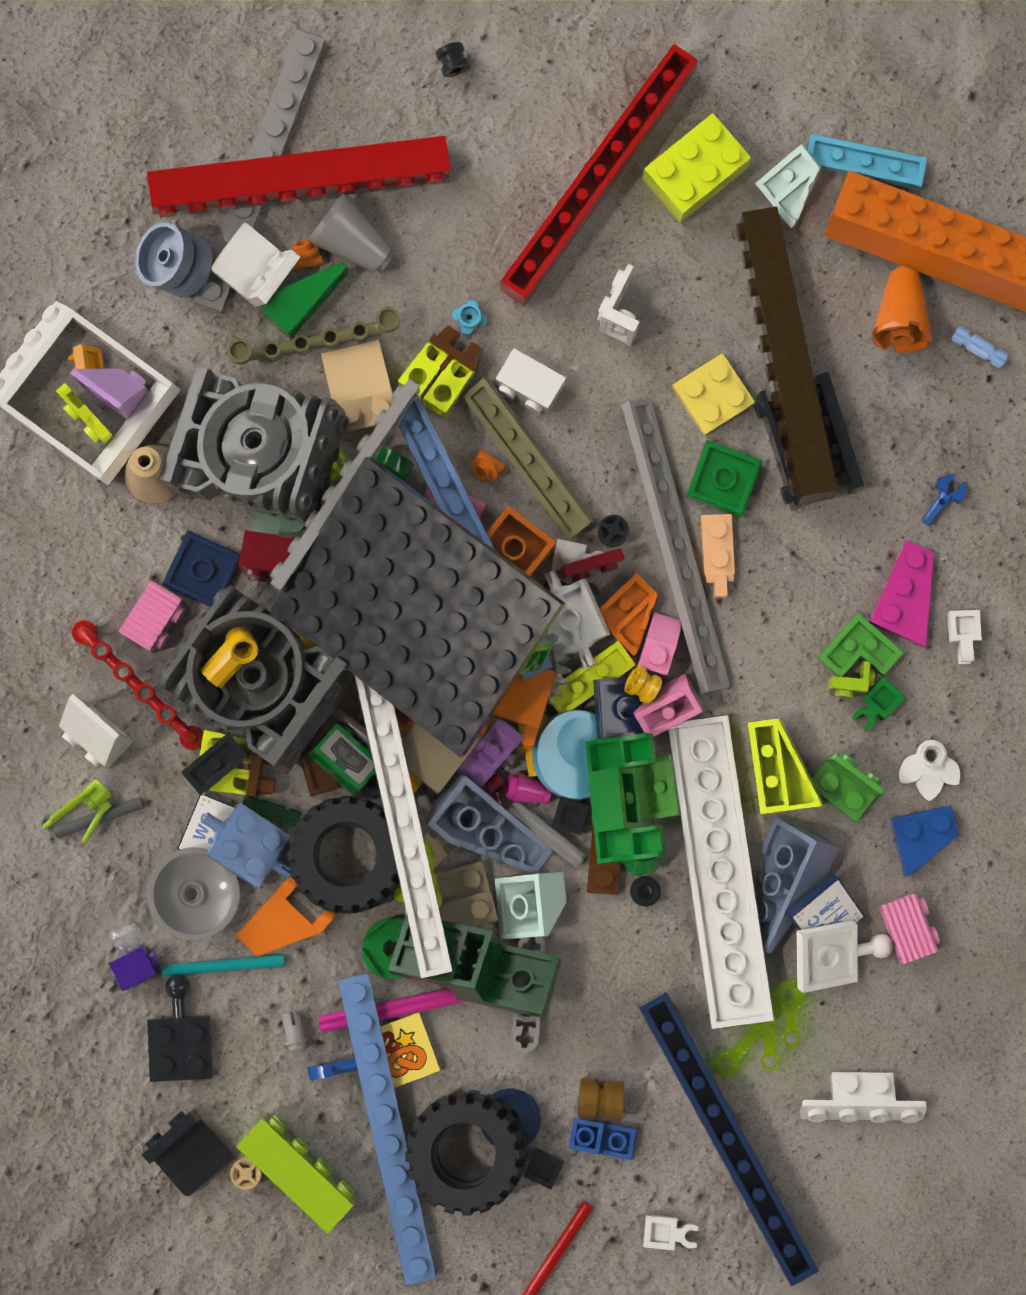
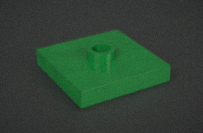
M706 440L685 497L742 518L763 461Z

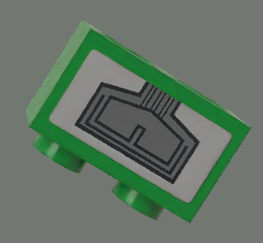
M336 723L330 727L307 755L353 795L376 772L371 748L367 745L363 747L355 740L356 735L350 728Z

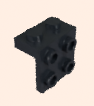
M194 1109L187 1114L183 1111L178 1113L168 1123L171 1129L163 1136L157 1132L144 1144L148 1149L142 1154L149 1164L155 1161L185 1196L193 1194L232 1157L230 1150Z

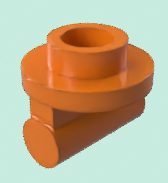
M300 240L294 244L292 250L300 256L293 266L295 272L323 265L319 247L312 244L310 240Z
M484 449L478 452L470 465L475 477L487 483L493 482L506 468L504 463Z

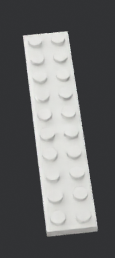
M728 715L684 721L668 729L673 757L681 812L680 818L711 1029L773 1021Z

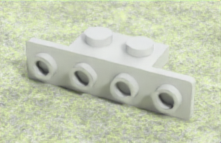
M832 1072L830 1077L832 1100H803L800 1110V1119H808L811 1122L840 1120L844 1123H851L856 1120H871L874 1123H883L888 1120H901L904 1123H915L924 1119L927 1102L896 1101L893 1073Z

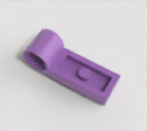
M499 718L457 772L465 775L479 788H482L494 771L524 737L512 725Z

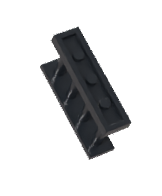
M829 372L817 375L814 379L816 391L823 411L821 414L825 431L829 430L832 440L828 445L830 456L833 459H838L841 470H838V474H835L837 486L841 485L842 488L847 487L848 494L860 491L864 487V483ZM760 391L756 398L757 401L754 402V409L757 418H763L784 485V487H780L781 496L784 504L790 505L791 511L797 510L801 504L798 505L797 495H791L789 478H792L791 467L785 466L781 441L785 440V438L780 439L772 412L779 411V409L774 410L772 400L768 401L766 391Z

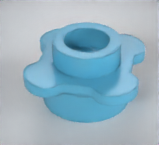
M469 300L467 304L454 309L452 312L453 320L458 321L461 326L460 331L464 335H470L473 329L478 326L483 327L487 323V317L481 314L479 304L475 300ZM468 315L472 316L471 320L467 319Z

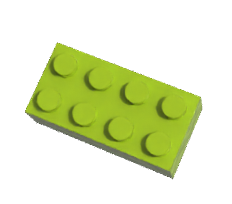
M267 1113L239 1142L236 1148L328 1234L354 1206L357 1197L354 1195L356 1189L344 1178L339 1181L332 1175L331 1172L334 1169L322 1157L318 1159L313 1157L308 1152L311 1147L305 1140L298 1135L294 1139L286 1131L288 1125L278 1115L274 1114L271 1117Z

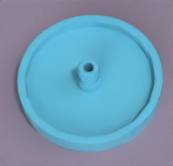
M582 710L564 711L548 719L537 733L532 753L534 769L541 783L557 796L568 799L591 797L585 742L597 740L595 714Z

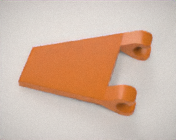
M546 670L524 681L522 675H518L491 715L526 726L521 743V748L531 751L533 749L555 679V671ZM490 718L479 733L480 736L486 734Z
M291 876L284 881L278 890L235 936L258 957L322 933L335 919V914L326 910L312 924L287 900L297 888V884Z

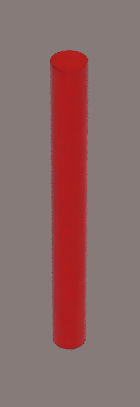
M583 1200L522 1295H537L594 1208L591 1204Z

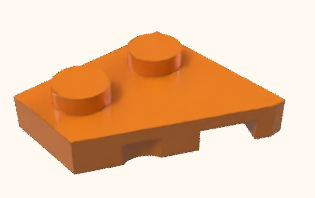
M638 573L599 608L609 633L617 641L619 640L632 657L638 652L658 595Z

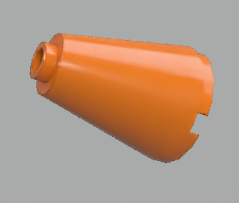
M899 266L889 275L872 331V341L880 349L886 350V346L896 347V353H910L927 348V342L930 341L932 343L933 332L920 274L914 269Z

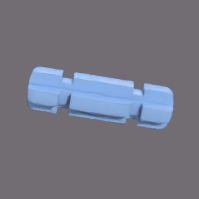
M959 326L952 336L954 343L960 346L965 345L966 350L985 361L986 359L991 360L990 364L997 368H1001L1008 358L1007 352L1000 348L996 350L994 348L995 345L975 333L974 335L969 334L970 331L963 326Z

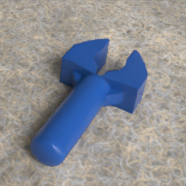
M956 474L941 477L934 486L938 489L939 496L922 517V522L925 525L931 526L949 502L959 504L966 496L965 481L956 492L947 494L949 490L948 484Z
M355 1058L307 1067L309 1080L332 1077L333 1075L358 1070Z

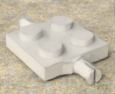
M556 570L544 574L550 587V592L566 603L549 628V635L554 633L559 637L555 644L562 643L566 647L560 655L578 653L584 669L596 665L589 647L596 641L610 635L587 579H581L571 585L562 586Z

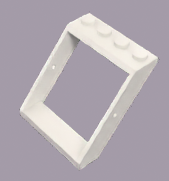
M56 301L44 311L42 320L36 328L26 334L24 343L19 350L7 359L6 367L0 373V408L95 478L109 485L181 389L74 310ZM71 320L156 381L92 466L7 404Z

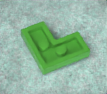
M857 613L817 659L836 676L842 677L856 660L861 657L864 661L870 662V666L881 676H884L904 652Z

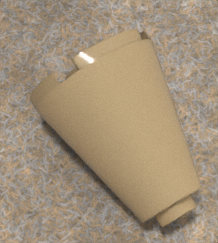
M159 444L146 445L136 449L128 459L124 473L125 482L129 491L137 499L149 504L164 503L177 495L175 491L159 480L170 449L169 447Z

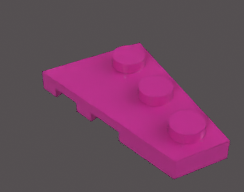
M908 540L904 542L869 621L872 625L923 648L926 647L934 560L933 551Z

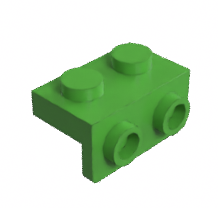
M672 754L655 757L656 764L636 768L642 821L681 815Z

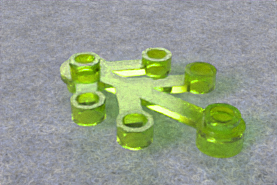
M787 980L780 983L776 990H769L771 1003H774L772 1005L773 1021L737 1025L753 1027L730 1051H723L717 1055L714 1064L720 1075L724 1077L735 1076L740 1069L739 1060L762 1035L764 1054L761 1057V1065L768 1072L776 1071L780 1066V1059L776 1051L775 1021L783 1012L786 1031L782 1035L784 1046L788 1049H795L800 1045L801 1037L797 1029V1010L805 1002V993L797 989L796 981ZM788 990L795 992V998L791 1001L784 999V994ZM733 1026L722 1027L721 1029L727 1030L732 1028ZM789 1034L797 1036V1041L793 1045L786 1043V1037ZM772 1056L776 1059V1064L773 1067L765 1066L767 1057ZM724 1058L732 1060V1066L728 1069H724L721 1066Z

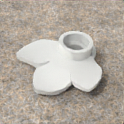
M927 740L919 745L916 754L904 759L899 770V781L903 784L915 782L921 796L927 801H931L939 794L944 783L950 785L959 784L960 769L954 760L947 757V751L942 743L936 740ZM928 750H933L936 753L934 761H929L926 758Z

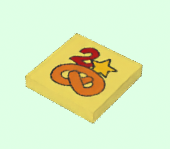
M420 1012L381 1026L394 1088L440 1071Z

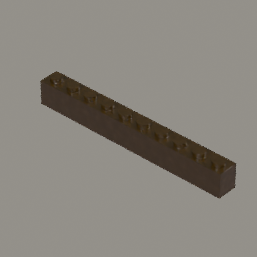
M775 206L742 212L740 223L736 224L738 241L744 242L745 251H742V262L744 269H749L751 279L747 281L750 297H755L757 307L753 308L756 325H761L763 335L759 336L761 352L767 353L769 363L765 364L766 377L768 382L773 381L775 392H771L772 405L774 410L779 409L781 420L777 421L778 434L780 439L785 438L787 448L783 449L784 463L786 467H791L793 478H789L790 492L792 496L797 495L798 505L834 499L838 489L778 208Z

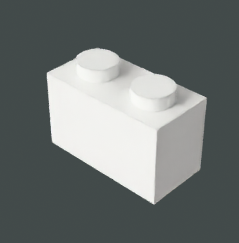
M513 348L496 377V386L499 387L498 391L502 395L510 399L517 397L525 402L524 406L532 412L540 414L542 411L548 414L565 385L566 377Z

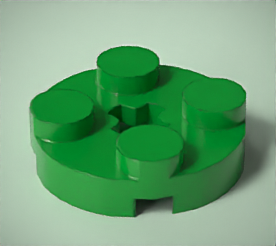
M386 918L376 922L369 928L363 941L362 956L365 964L375 975L386 979L404 978L392 975L388 971L393 954L388 956L385 954V950L388 948L386 942L388 940H391L393 943L398 941L404 920L400 918Z

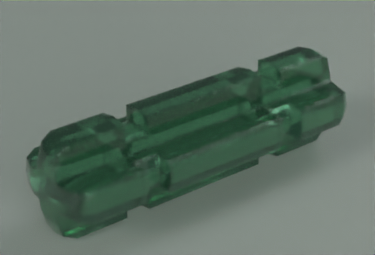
M245 796L242 803L261 817L277 822L285 821V824L295 827L301 818L299 810L292 808L287 810L285 806L265 800L258 801V798L252 796Z

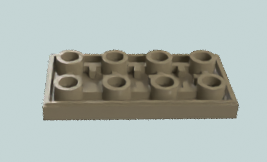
M491 716L486 733L496 722L497 717ZM415 723L402 739L408 772L439 795L484 736L478 735L466 755L459 757Z

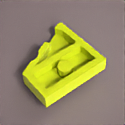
M64 383L56 390L67 403L63 409L74 421L80 418L87 425L83 430L95 443L100 439L107 446L114 436Z

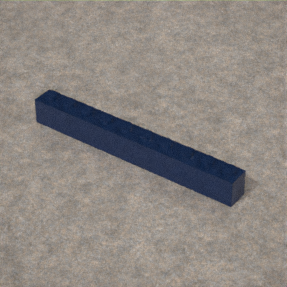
M663 991L638 1005V1009L788 1283L792 1287L819 1272L668 994Z

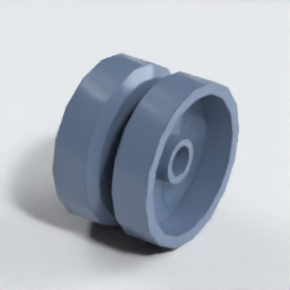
M162 222L149 228L141 238L136 250L135 267L137 275L144 284L178 297H188L199 291L207 281L212 268L213 256L210 244L205 237L169 222Z

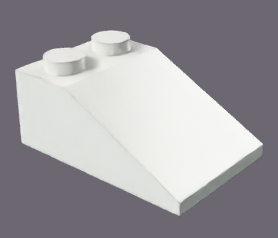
M75 694L69 697L59 727L65 732L62 737L74 748L78 745L83 747L88 752L84 757L97 768L101 764L104 767L110 768L133 740L89 701Z

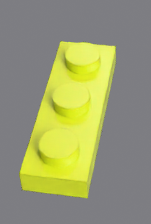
M619 640L593 658L596 665L587 669L581 666L564 678L569 682L568 685H559L558 688L564 695L558 696L554 694L552 697L556 704L553 707L557 713L574 710L594 696L593 680L620 678L636 666Z

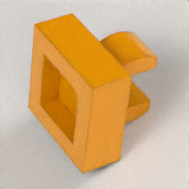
M83 344L72 347L73 354L68 356V361L75 362V369H104L100 347Z

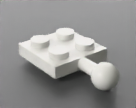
M851 920L798 930L797 989L805 993L858 982L857 957L870 954L877 958L888 957L894 948L892 939L886 934H877L871 938L870 942L857 944V924Z

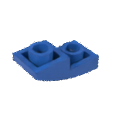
M574 1118L569 1149L633 1160L638 1128Z

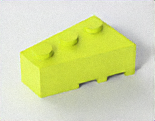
M777 718L749 722L748 728L760 813L766 815L824 807L825 805L783 721Z

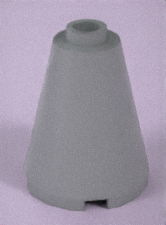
M342 193L308 238L312 244L373 273L377 268L383 271L393 258L388 254L391 251L390 246L352 199Z

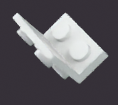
M243 223L213 262L211 271L254 307L267 304L300 256L292 249L281 252L249 224Z
M630 264L627 265L625 271L619 269L610 292L612 296L611 298L605 296L598 310L599 315L597 317V320L600 321V332L629 346L632 345L636 337L639 321L635 320L636 316L625 309H620L619 311L616 309L631 281L634 266Z

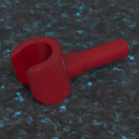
M496 773L487 780L486 787L493 799L505 809L499 791L504 789L506 785Z

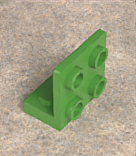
M835 753L826 758L812 777V781L821 798L852 821L857 822L873 799L882 796L885 790L880 787L882 781L870 772H866V774L860 772L855 768L857 763L844 753L841 755Z

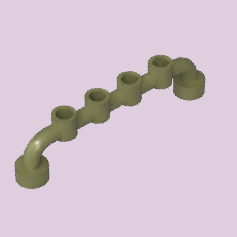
M387 306L377 312L376 322L374 323L355 322L351 328L341 330L327 328L322 334L309 337L304 334H298L293 340L281 343L270 340L263 347L253 349L247 340L238 338L230 342L227 352L231 361L238 365L264 358L270 362H276L283 354L295 352L300 356H304L310 352L311 348L325 346L327 349H335L343 341L353 339L357 343H364L371 335L383 332L392 333L400 325V316L395 308ZM357 329H364L365 334L357 336L355 331ZM334 335L336 339L333 342H327L326 337ZM300 341L307 343L303 349H299L296 346ZM270 348H277L276 354H267Z

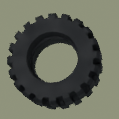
M341 796L323 800L317 806L314 805L297 822V827L289 840L288 861L290 862V873L299 891L314 905L334 913L353 914L363 912L380 905V903L388 899L400 883L385 812L378 804L361 797ZM342 826H354L364 830L372 838L376 847L377 857L373 870L365 879L354 884H341L333 881L324 873L319 862V849L323 839L332 830Z
M462 1090L454 1091L450 1095H443L436 1099L421 1113L412 1125V1131L408 1134L406 1142L408 1150L405 1152V1162H409L410 1169L407 1172L410 1180L415 1179L418 1185L415 1189L421 1196L426 1194L430 1198L428 1203L435 1208L437 1205L445 1207L444 1212L454 1214L455 1211L462 1212V1216L472 1215L476 1211L484 1213L489 1211L494 1205L498 1206L505 1201L518 1184L527 1161L526 1134L522 1133L520 1128L522 1123L518 1116L514 1117L511 1114V1108L506 1103L502 1105L496 1101L497 1097L491 1094L487 1096L482 1095L477 1090H470L469 1092H462ZM469 1123L480 1127L490 1136L495 1145L496 1157L494 1165L480 1179L467 1181L454 1177L444 1168L438 1155L439 1141L444 1132L456 1124Z

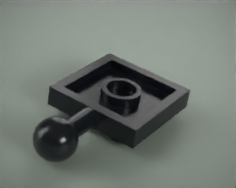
M173 975L168 978L165 984L166 993L172 998V1017L149 1018L147 1020L150 1082L212 1079L210 1016L185 1017L184 997L190 990V984L183 975Z

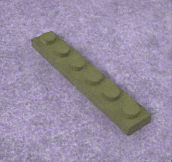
M489 377L483 378L462 396L568 540L573 539L594 522L589 512Z

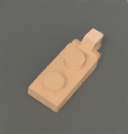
M732 514L701 515L704 577L706 576V583H713L714 598H726L728 596L727 582H733L735 574Z

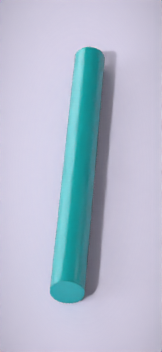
M285 955L162 964L161 972L162 977L177 974L191 975L285 967Z

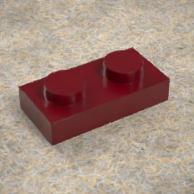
M618 548L565 564L560 567L563 580L571 578L572 582H577L581 579L589 578L590 571L600 569L601 574L616 570L618 569L617 563L622 562L625 558L622 548Z

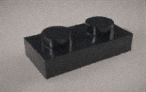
M228 732L181 771V773L198 794L203 796L249 756Z

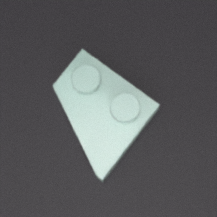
M801 144L755 184L774 207L777 206L779 214L790 228H793L798 222L822 167L807 148Z

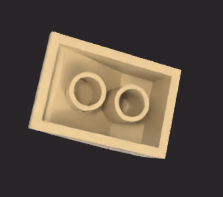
M379 340L322 353L321 357L331 398L344 409L346 416L349 418V426L346 433L342 434V441L372 434L377 427L374 425V422L383 409L388 411L389 406L394 402L391 399L393 394Z

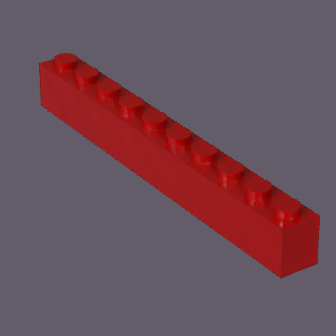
M673 43L501 279L500 290L522 306H526L694 75L698 59Z
M446 136L148 171L147 178L153 215L159 214V217H172L177 215L178 211L189 210L191 214L206 212L207 208L219 207L220 210H230L236 208L237 204L249 203V206H262L267 204V200L279 199V202L287 203L297 200V197L300 196L319 199L326 197V193L338 192L339 195H342V193L351 195L356 193L357 189L368 188L370 192H377L386 189V186L397 185L398 188H408L414 186L415 182L427 181V184L431 185L444 182V179L449 178L451 169Z

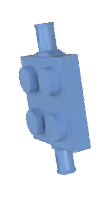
M237 803L230 816L223 821L209 812L204 815L205 818H202L201 823L216 832L213 843L205 854L207 857L254 888H259L266 875L272 870L286 879L291 876L290 866L280 860L281 851L290 835L242 803Z

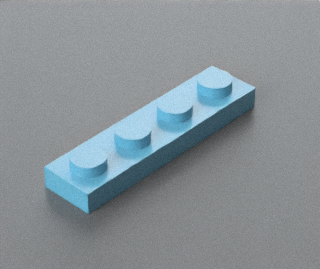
M811 134L809 137L807 150L819 163L822 170L846 175L850 170L880 182L918 190L922 187L927 162L925 157Z

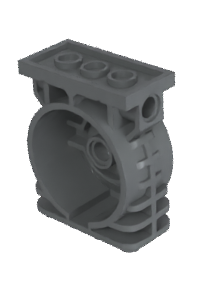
M197 366L159 480L182 498L193 500L195 497L209 501L222 494L233 503L251 511L267 513L275 517L281 515L288 520L298 519L300 522L306 523L314 510L319 512L322 508L321 500L324 491H327L331 481L330 472L333 462L335 463L338 460L340 440L342 434H345L348 429L349 418L346 416L344 409L332 398L326 397L321 400L317 395L308 394L304 396L299 391L288 393L277 386L264 383L242 385L234 377L215 374L209 368ZM282 411L284 415L287 417L291 426L292 443L289 428L286 425V423L280 418ZM262 439L261 444L257 448L253 449L254 444L258 440ZM225 460L231 466L229 472L225 468Z
M229 586L226 589L221 588L216 593L213 599L214 604L208 613H203L195 624L196 629L190 638L184 639L177 649L178 655L173 662L166 664L159 675L161 679L160 686L218 727L230 733L246 736L249 749L288 775L353 684L355 675L346 669L348 664L338 657L333 659L319 647L307 649L303 640L290 626L233 586ZM244 627L248 629L254 640H262L271 630L263 643H256L258 647L256 658L250 663L243 664L222 687L225 696L216 707L221 698L219 687L212 684L202 674L200 669L225 643L226 635L232 628ZM247 644L240 646L237 649L244 648ZM294 652V658L291 660L294 669V681L286 698L270 713L251 717L245 721L250 712L267 711L275 707L284 697L290 684V670L286 661ZM254 671H260V679L256 683L250 684V674ZM315 679H317L318 681H320V683L318 682V684L314 688ZM284 730L282 737L277 734V732Z

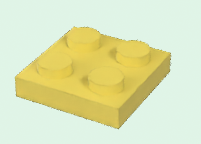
M723 353L672 385L674 392L704 437L752 407L755 402Z

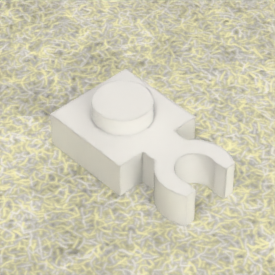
M557 539L551 570L561 572L560 567L565 564L604 552L595 551L591 554H586L587 545ZM600 569L590 571L593 575H602Z
M646 1214L643 1247L674 1251L676 1241L681 1242L686 1248H696L697 1243L686 1240L685 1234L689 1230L698 1231V1226L694 1223H686L681 1227H677L676 1217Z

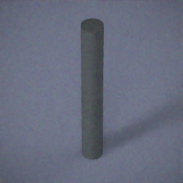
M141 796L112 806L103 815L99 824L145 808ZM97 812L54 827L57 839L89 828Z

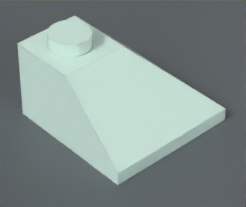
M564 872L495 878L500 940L549 936L567 903Z

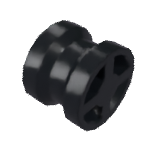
M449 43L435 52L437 60L442 63L441 71L444 77L457 76L471 67L469 59L464 57L465 49L463 43Z
M615 514L603 518L598 529V538L601 543L610 548L622 545L629 532L626 520Z

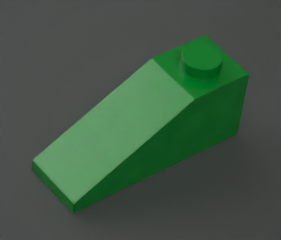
M341 262L280 288L276 294L272 295L267 304L262 305L264 308L261 311L264 318L292 340L349 274L347 265Z

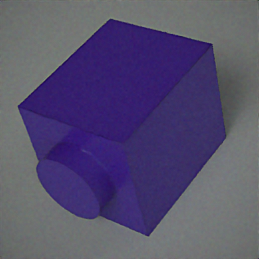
M142 946L110 962L109 965L121 990L126 991L159 974L160 972L157 967L161 963L153 949L148 950L147 946Z

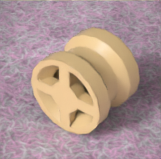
M244 1156L234 1163L230 1176L231 1181L236 1187L248 1190L260 1182L263 1172Z

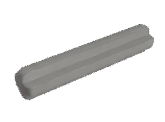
M514 802L509 808L508 812L574 867H578L585 859L586 853L525 805L520 802Z

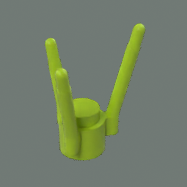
M94 779L82 793L51 815L50 819L43 824V829H48L83 802L91 811H94L96 807L99 809L82 839V843L87 844L103 815L112 807L108 802L112 794L98 780Z

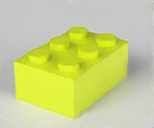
M712 113L645 167L642 180L678 222L681 223L747 170L751 157Z

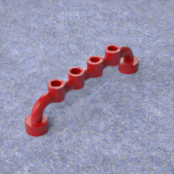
M82 620L73 626V639L81 645L89 646L92 655L96 659L104 661L113 670V675L116 679L129 685L135 691L136 698L143 703H147L157 713V718L160 722L174 729L180 735L179 739L183 747L188 750H198L201 748L204 732L197 726H187L177 716V711L173 707L166 705L156 696L155 689L152 686L144 684L134 674V670L129 664L118 659L113 654L111 646L97 638L98 630L93 623ZM105 646L107 649L106 654L98 656L97 651L99 647ZM127 667V676L121 678L119 676L120 669ZM149 688V697L142 699L141 691ZM170 709L172 712L171 718L164 720L162 717L163 712Z

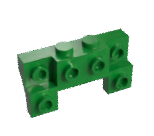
M653 733L585 742L597 864H614L632 860L665 857L662 825L642 827L636 771L637 767L656 764Z

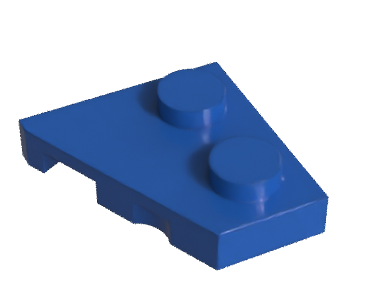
M951 805L890 819L904 876L914 873L958 836Z

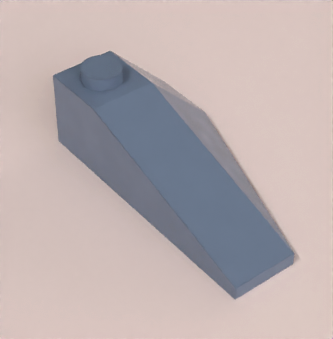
M458 772L453 775L439 795L436 794L425 823L448 843L533 874L539 871L554 851L469 778Z
M775 816L763 843L762 854L765 855L763 871L758 872L757 877L760 888L756 906L763 950L767 953H771L793 923L786 912L823 882L840 848L823 836Z

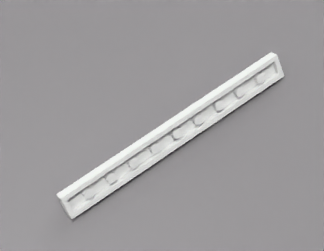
M355 676L420 976L422 979L452 972L394 705Z

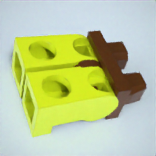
M449 325L438 336L435 333L432 335L429 342L398 380V386L400 384L405 386L409 379L420 386V393L418 395L420 401L422 402L423 400L424 406L445 420L463 391L478 372V364L483 355V348L472 341L469 342L463 352L455 348L454 346L460 339L461 334Z
M204 730L200 756L226 734ZM233 736L249 757L209 791L257 797V794H274L276 778L261 776L262 764H272L248 748L247 738Z

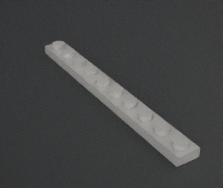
M300 30L296 31L248 159L284 154L326 44L325 39ZM249 203L237 204L236 208L227 211L212 251V264L241 224L247 223L255 229L264 205L249 206ZM210 271L207 281L196 292L193 302L195 305L223 314L232 288Z
M651 399L628 401L622 404V409L700 694L729 688V680Z

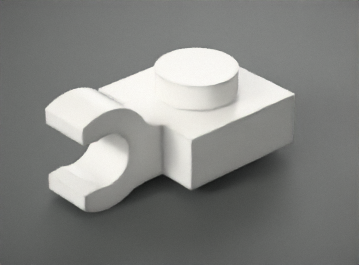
M980 610L949 611L947 613L949 643L958 642V664H971L974 661L973 642H980L982 640Z

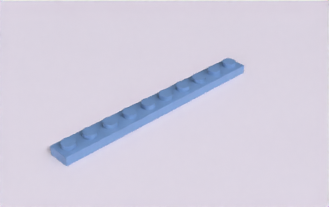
M417 396L398 424V427L439 509L493 548ZM548 656L540 670L532 672L529 670L527 673L521 674L524 681L552 668Z
M369 972L338 979L405 1283L410 1285L436 1279V1271L419 1195L415 1189L417 1187L415 1179L410 1180L407 1172L410 1169L409 1162H405V1152L408 1150Z

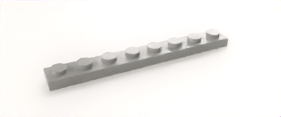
M409 379L405 386L400 384L391 397L394 402L388 411L383 409L374 422V425L377 427L371 436L366 434L357 446L359 453L354 461L349 459L341 469L339 475L342 476V479L336 487L331 485L322 498L325 504L319 512L314 510L307 519L305 526L308 529L301 538L297 536L292 541L287 550L291 554L284 564L279 562L270 575L273 580L270 584L274 589L284 593L286 583L294 571L296 572L303 558L319 535V530L364 458L372 457L375 460L419 395L420 386Z

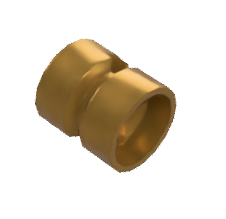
M581 1078L578 1118L595 1120L598 1115H602L604 1120L622 1122L624 1081L606 1080L604 1084H600L598 1079Z

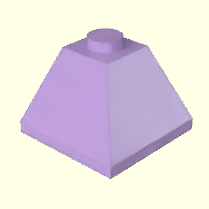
M73 369L70 373L83 389L126 420L148 392L144 386L146 380L134 371L128 374L122 369Z

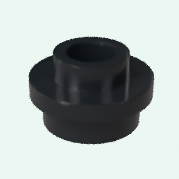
M641 876L635 879L630 887L632 900L640 906H651L660 898V885L652 877ZM643 885H647L651 889V894L648 897L640 895L639 890Z

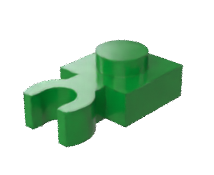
M882 676L862 698L868 705L865 708L857 709L853 713L852 719L855 721L860 715H867L869 722L865 725L864 730L869 731L874 726L875 717L878 714L886 719L906 696Z

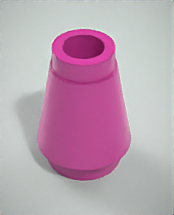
M519 772L517 775H509L505 787V798L511 799V802L547 804L549 802L551 792L541 782Z

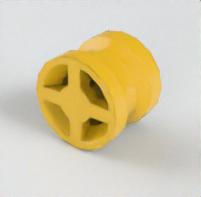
M638 666L629 675L624 690L629 695L639 696L641 702L649 704L660 691L662 678L655 674L650 675L647 673V669Z

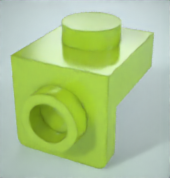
M863 661L860 663L859 679L832 676L828 679V691H835V696L841 698H853L854 693L865 694L868 692V687H873L875 670L870 669V662Z

